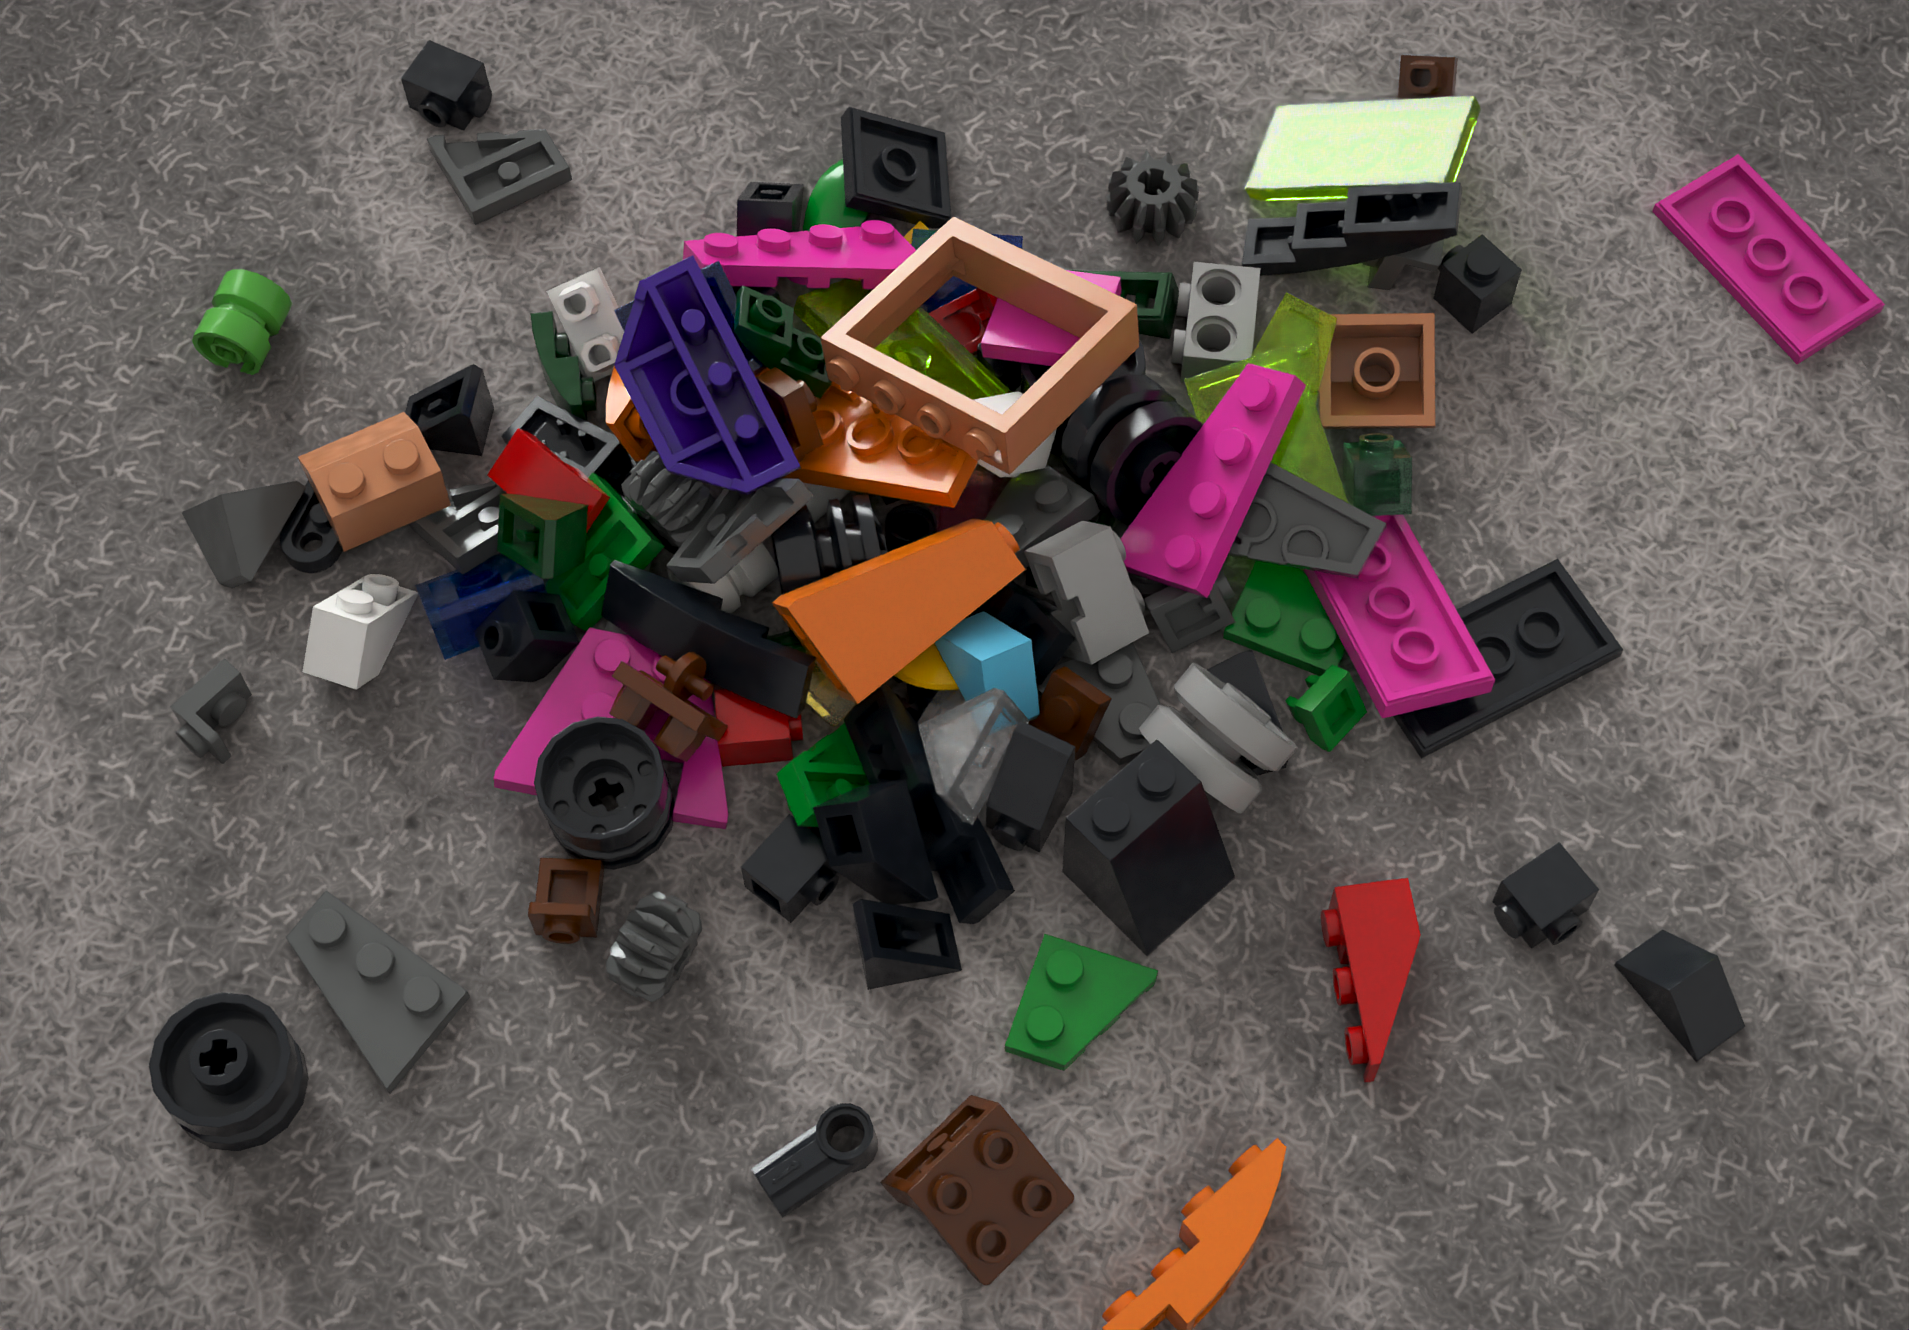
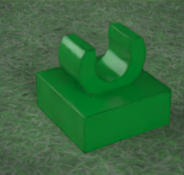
M1331 665L1321 676L1309 675L1305 679L1309 689L1299 700L1292 696L1285 700L1294 719L1304 725L1310 740L1328 752H1331L1367 713L1350 672Z

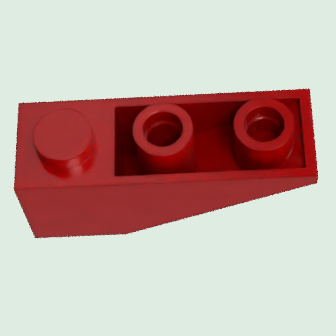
M1408 878L1334 887L1329 909L1321 911V927L1326 947L1337 946L1340 964L1349 963L1350 965L1333 969V987L1339 1006L1358 1004L1362 1025L1346 1027L1344 1035L1350 1065L1368 1063L1363 1074L1364 1082L1374 1081L1380 1067L1421 936Z

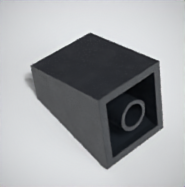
M1157 739L1066 817L1062 872L1146 956L1152 953L1235 879L1202 782Z

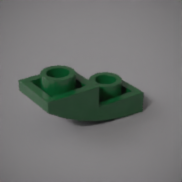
M742 285L737 292L734 322L735 335L752 355L768 369L776 367L795 381L799 379L804 381L813 395L821 399L832 382L827 376L821 339L811 333H805L793 327V307L780 302L772 296L761 294Z
M553 311L530 313L533 336L549 391L558 407L587 421V411H597L594 378L583 377L579 357H571L569 338L566 332L558 333Z

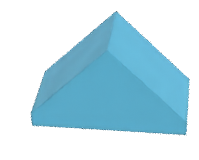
M983 611L963 619L934 643L986 740L1017 727L1019 721L1027 723L1040 715L1031 639Z

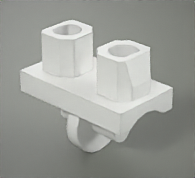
M600 267L546 291L573 349L579 357L586 376L593 377L594 382L612 374L626 327L621 310Z

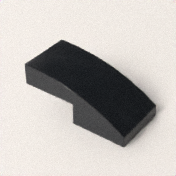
M1013 580L966 617L968 618L984 611L1031 639L1036 683L1040 685L1075 640V637L1048 610Z

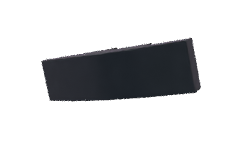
M1461 182L1348 187L1347 201L1298 203L1296 217L1248 219L1242 266L1261 268L1260 276L1302 273L1354 265L1405 253L1456 236L1462 195Z
M538 396L533 399L502 435L504 442L508 444L518 428L533 434L563 462L579 469L587 477L595 473L605 479L634 511V508L625 500L621 484L631 475L629 472L638 461H634L615 435ZM637 514V516L661 541V543L664 545V549L668 550L669 552L675 555L679 547L672 546L665 538H661L659 534L652 527L648 526L646 522Z
M617 560L610 564L601 616L642 645L661 656L667 655L674 661H677L688 652L696 653L706 661L704 679L741 697L793 718H797L805 709L816 661L815 656L768 640L769 627L722 611L723 598Z
M882 684L843 718L869 784L906 779L931 871L939 873L958 922L965 924L978 923L1015 890L989 835L960 784L926 733L888 685Z

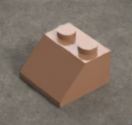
M1435 313L1319 314L1317 329L1319 429L1435 428Z
M405 412L298 457L344 552L451 506L442 472L419 427Z

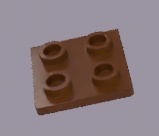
M970 1095L880 1182L899 1203L917 1209L972 1276L983 1285L991 1284L1074 1200V1194L1001 1104Z

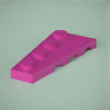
M870 220L863 222L860 227L838 228L832 225L820 224L812 226L810 231L786 232L780 229H763L757 235L737 237L726 233H711L706 235L704 239L684 241L683 260L693 255L709 286L743 285L746 287H776L779 277H787L794 283L806 285L807 288H829L831 278H848L861 281L863 289H874L912 255L916 249L891 224L879 220Z
M1250 363L1246 365L1182 453L1180 459L1174 464L1120 538L1126 551L1124 564L1127 572L1208 598L1306 384L1293 374Z

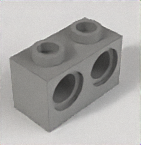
M1203 262L1193 263L1191 284L1180 283L1176 316L1187 317L1186 330L1175 329L1171 363L1182 364L1180 383L1230 388L1248 363L1251 364L1261 268ZM1212 301H1217V302H1222V303H1224V304H1223V305H1215V304H1212V303H1210V302H1212ZM1215 348L1220 350V352H1209L1204 349Z

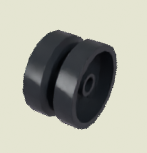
M1126 374L1105 382L1071 415L1062 436L1061 459L1067 473L1084 489L1093 493L1096 501L1113 517L1126 525H1131L1168 472L1180 459L1182 453L1203 426V423L1191 412L1179 405L1171 394L1148 376Z
M220 992L195 999L169 1018L155 1038L149 1062L153 1092L168 1113L190 1137L211 1149L242 1151L263 1145L288 1128L304 1103L309 1080L304 1053L273 1009L245 994Z

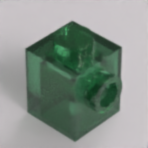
M1369 433L1359 436V442L1343 443V496L1345 502L1371 516L1412 514V457L1400 440H1394V436L1389 434Z

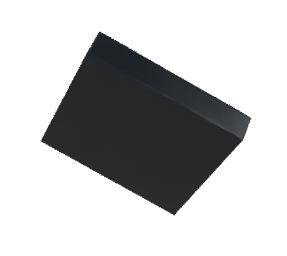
M848 107L841 116L845 207L915 225L921 221L927 228L931 229L941 228L951 219L945 133Z

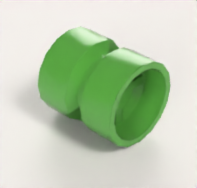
M232 269L225 273L213 297V308L206 310L193 335L192 342L195 349L213 364L227 368L229 363L239 364L244 362L240 372L254 375L260 371L271 349L268 341L269 337L279 333L291 309L292 302L289 295L272 280L248 270Z

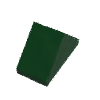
M500 494L497 551L541 579H552L585 562L588 505L517 494Z

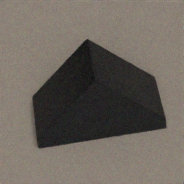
M472 364L409 397L405 413L419 427L430 450L483 455L494 411V405L483 369Z
M860 899L853 903L856 935L868 990L962 971L949 913Z
M1662 929L1614 964L1696 1062L1745 1027L1719 957Z

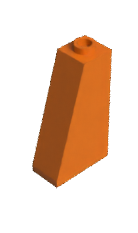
M972 518L785 593L774 600L772 604L807 652L816 657L815 663L838 694L844 699L859 704L1026 569L1015 555L1020 550L1019 545L1006 527L999 522L993 524L992 521Z

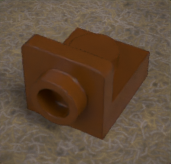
M1064 666L1052 672L1039 701L1040 715L1036 719L1027 722V724L1075 746L1076 761L1087 753L1112 698Z

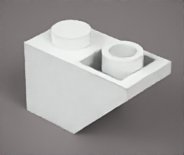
M369 574L313 606L303 672L356 690L378 676L418 596V592L400 587L399 582L392 577L381 574Z

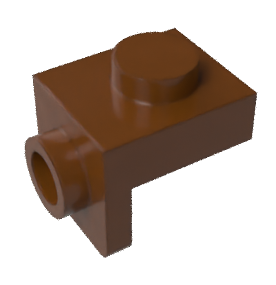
M776 367L756 377L798 462H801L806 454L824 445L813 416V412L817 410V403L813 393L804 381L800 379L795 381Z
M540 858L535 902L529 903L528 917L536 935H542L545 940L560 944L576 943L580 940V937L597 938L604 877L602 860Z

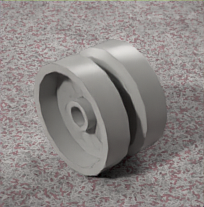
M1192 663L1173 687L1178 700L1196 717V720L1193 721L1174 707L1157 705L1139 727V730L1150 744L1156 739L1160 741L1202 782L1203 788L1207 793L1230 809L1243 814L1262 792V787L1257 775L1239 759L1241 755L1263 770L1279 771L1298 747L1283 731L1270 721L1271 717L1240 690L1230 683L1225 684L1200 665Z

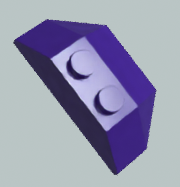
M692 255L639 281L634 297L635 301L625 327L614 366L667 471L748 495L778 478H782L800 469L801 466L694 256Z

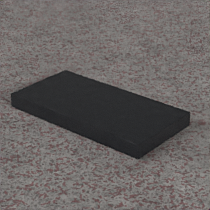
M1556 559L1456 609L1495 678L1490 693L1393 717L1422 759L1620 657L1623 648L1559 559Z

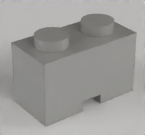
M1080 521L1024 551L1039 592L1044 595L1052 593L1057 610L1051 612V614L1075 637V640L1063 656L1092 665L1149 634L1143 616L1145 612L1143 597L1136 586L1130 581L1124 564L1126 559L1125 547L1111 526Z

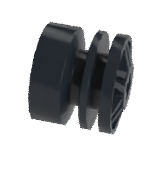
M867 493L852 495L854 522L844 523L839 500L834 498L828 500L826 527H815L811 512L805 504L771 534L782 595L887 553L882 524L879 523L871 508Z
M597 716L574 722L552 737L538 758L534 785L539 806L549 823L554 837L572 858L602 860L604 869L612 870L638 864L657 851L672 830L675 801L659 750L643 730L625 720ZM612 795L617 801L618 807L607 812L601 799Z

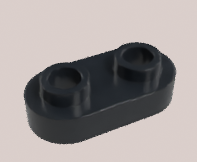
M308 480L305 485L306 489L281 531L280 545L292 567L305 573H317L331 567L339 559L343 549ZM319 540L323 542L322 546L315 551H304L305 545L310 541Z

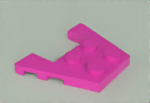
M589 628L497 767L494 775V787L537 795L534 779L538 758L551 738L574 722L597 716L615 718L609 712L623 684L613 678L612 675L621 661L637 671L647 672L664 684L666 676L656 670V665L662 656L629 635ZM712 694L705 701L695 695L688 698V700L715 717ZM660 708L657 709L644 730L652 742L670 715ZM706 736L700 747L687 762L672 756L654 743L659 750L662 760L684 764L673 810V822L726 829L728 808L717 740Z

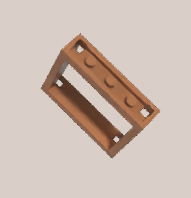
M954 216L820 337L828 379L840 385L841 390L854 392L876 404L883 412L889 415H897L920 427L930 437L943 439L964 450L976 461L981 459L1009 475L1139 348L1137 304ZM953 276L1080 338L1003 414L875 350L883 340Z

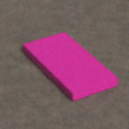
M1739 154L1659 201L1653 208L1652 212L1796 364L1804 361L1877 315L1885 305Z
M1398 505L1366 512L1386 523V529L1358 578L1304 569L1382 719L1492 691L1495 682L1493 674Z

